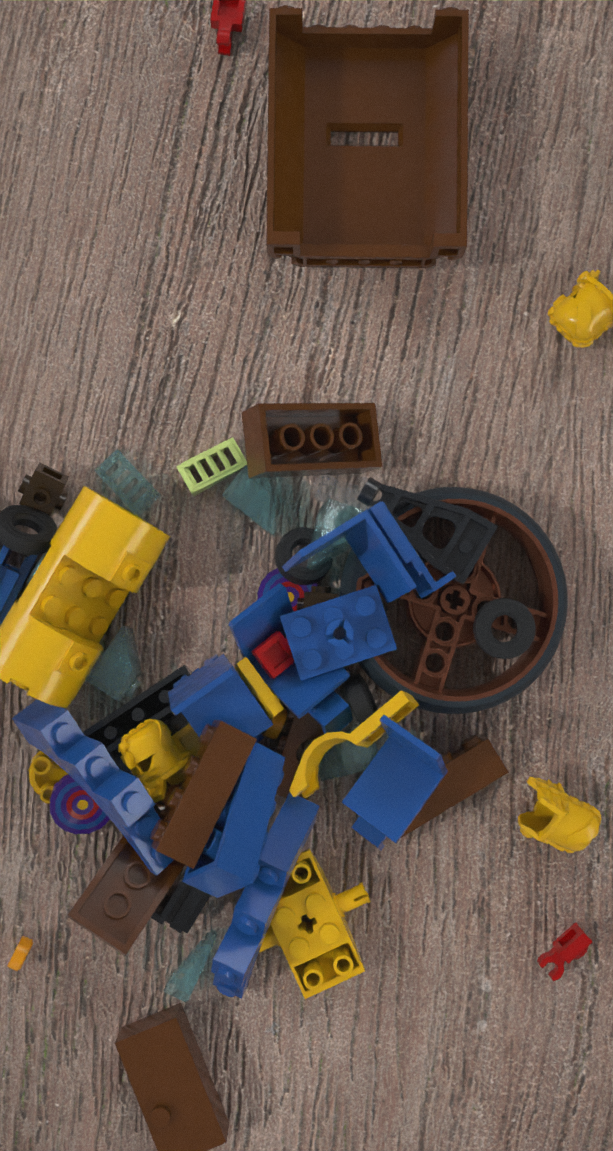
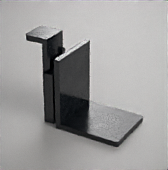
M184 871L170 896L165 895L151 918L162 925L165 921L170 924L169 927L181 933L184 931L188 934L211 895L182 882L185 875Z

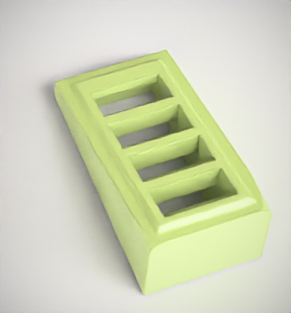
M232 437L176 467L191 494L196 496L247 467V461ZM228 448L237 462L232 466L223 452ZM216 455L219 456L226 468L221 472L213 460V457ZM206 461L214 473L211 477H208L201 465ZM196 468L203 481L197 483L190 470Z

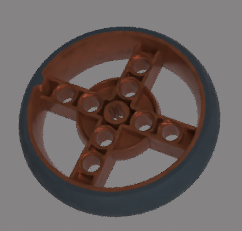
M440 487L417 492L415 494L457 505L475 512L488 521L502 527L521 545L535 570L540 592L539 611L528 608L535 621L534 640L530 647L509 669L493 680L471 688L443 689L455 649L477 643L473 633L477 605L481 601L490 602L501 598L500 587L496 577L489 567L483 563L487 549L486 546L463 585L451 580L429 594L426 599L421 600L417 598L413 590L398 598L404 600L409 622L414 630L423 638L411 678L397 670L383 654L358 663L365 673L392 697L401 690L407 692L418 702L419 706L416 708L443 714H465L495 707L510 700L530 686L547 667L559 646L566 623L568 608L567 585L561 561L553 544L542 528L526 512L502 497L489 492L464 487ZM401 501L397 504L393 513L398 520L406 525L420 518L422 510L415 505ZM352 549L344 565L339 597L375 585ZM423 561L435 581L444 576V574L432 568L426 561ZM453 591L457 592L456 598L460 599V604L454 605L453 609L449 608L450 602L445 599L446 595H452ZM507 615L497 617L491 626V630H499L514 636L517 632V628L513 629L509 625ZM441 622L448 623L451 628V634L445 640L438 639L435 634V628ZM432 653H437L441 657V665L435 671H429L425 665L427 656Z

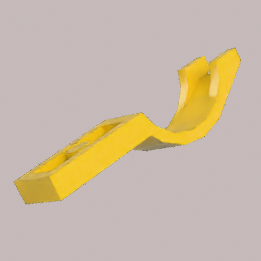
M401 690L351 733L342 731L329 732L313 740L303 753L289 789L292 796L297 797L302 794L304 798H308L320 788L318 781L319 764L324 754L335 744L350 741L357 746L368 748L386 733L379 721L383 714L395 723H398L419 706L418 702L411 694Z

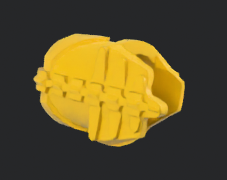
M598 269L581 273L576 280L577 284L572 288V293L568 297L564 294L559 296L548 310L547 315L549 316L550 324L555 326L556 330L572 343L574 347H589L603 332L613 327V294L598 281L601 272Z
M147 719L144 723L137 725L135 729L130 730L120 740L121 743L118 744V751L122 754L121 759L123 763L132 771L134 776L139 778L154 803L165 798L166 781L173 785L185 779L186 775L183 774V770L192 752L190 750L179 751L171 737L168 726L164 722L156 719Z
M531 776L526 782L537 791L538 801L533 811H528L518 816V824L522 835L527 838L533 837L545 844H550L562 852L565 850L567 853H574L584 850L599 833V826L602 820L599 810L589 803L579 801L571 795L569 796L565 793L562 784L559 782L555 784L549 779L546 781Z

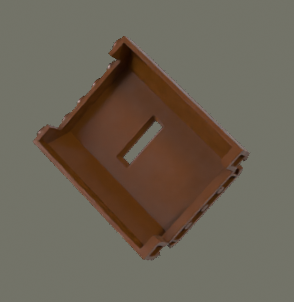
M288 5L269 8L266 233L268 256L275 259L282 258V255L291 257V264L299 267L429 268L436 266V259L448 257V260L453 261L463 257L467 248L469 10H459L455 7L435 10L432 28H422L417 25L407 28H390L386 25L362 28L356 25L326 27L321 24L303 27V8H294ZM331 132L398 133V145L331 144Z

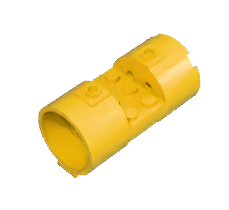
M83 486L50 542V549L18 600H15L0 625V679L7 684L11 681L16 686L28 691L27 695L56 707L67 708L76 697L104 650L99 642L119 608L124 603L128 593H138L171 536L87 486Z

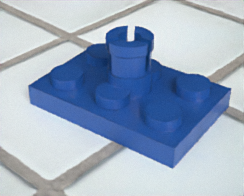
M376 585L280 616L301 681L397 649Z

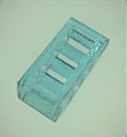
M118 449L94 470L138 517L161 496L154 486ZM119 460L122 465L109 477L105 472ZM128 469L131 473L117 485L114 481ZM136 478L139 482L125 494L123 489ZM145 487L147 491L134 503L131 498Z
M211 929L206 933L173 972L164 988L165 993L184 1002L189 1000L215 944L216 931Z

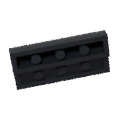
M183 665L83 732L84 735L102 742L118 768L133 775L132 771L123 763L121 759L122 754L118 751V744L121 743L120 740L130 730L135 729L137 725L144 723L147 719H156L164 722L168 726L171 736L187 726L189 722L182 712L174 715L171 711L168 692L174 688V683L184 675L190 676L192 671L186 665Z

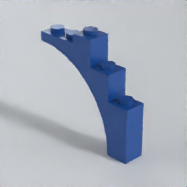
M36 699L12 718L27 742L58 764L104 811L134 848L151 873L157 876L174 860L156 851L151 846L154 840L150 839V836L160 817L153 808L155 805L154 801L139 778L120 770L102 742L85 736L68 709L56 707Z
M290 792L268 833L265 846L261 849L258 861L260 865L258 876L253 884L244 888L234 908L232 923L213 958L211 972L214 973L213 985L217 986V990L228 997L237 996L242 999L248 987L254 964L273 915L317 818L319 805L300 796L293 797Z

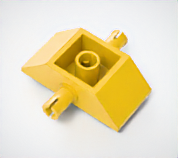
M310 848L300 853L259 953L276 945L281 947L305 999L365 972L350 928L345 920L346 912L371 902L363 882L336 895L332 891L323 869ZM307 915L309 919L313 918V921L303 922L302 916Z

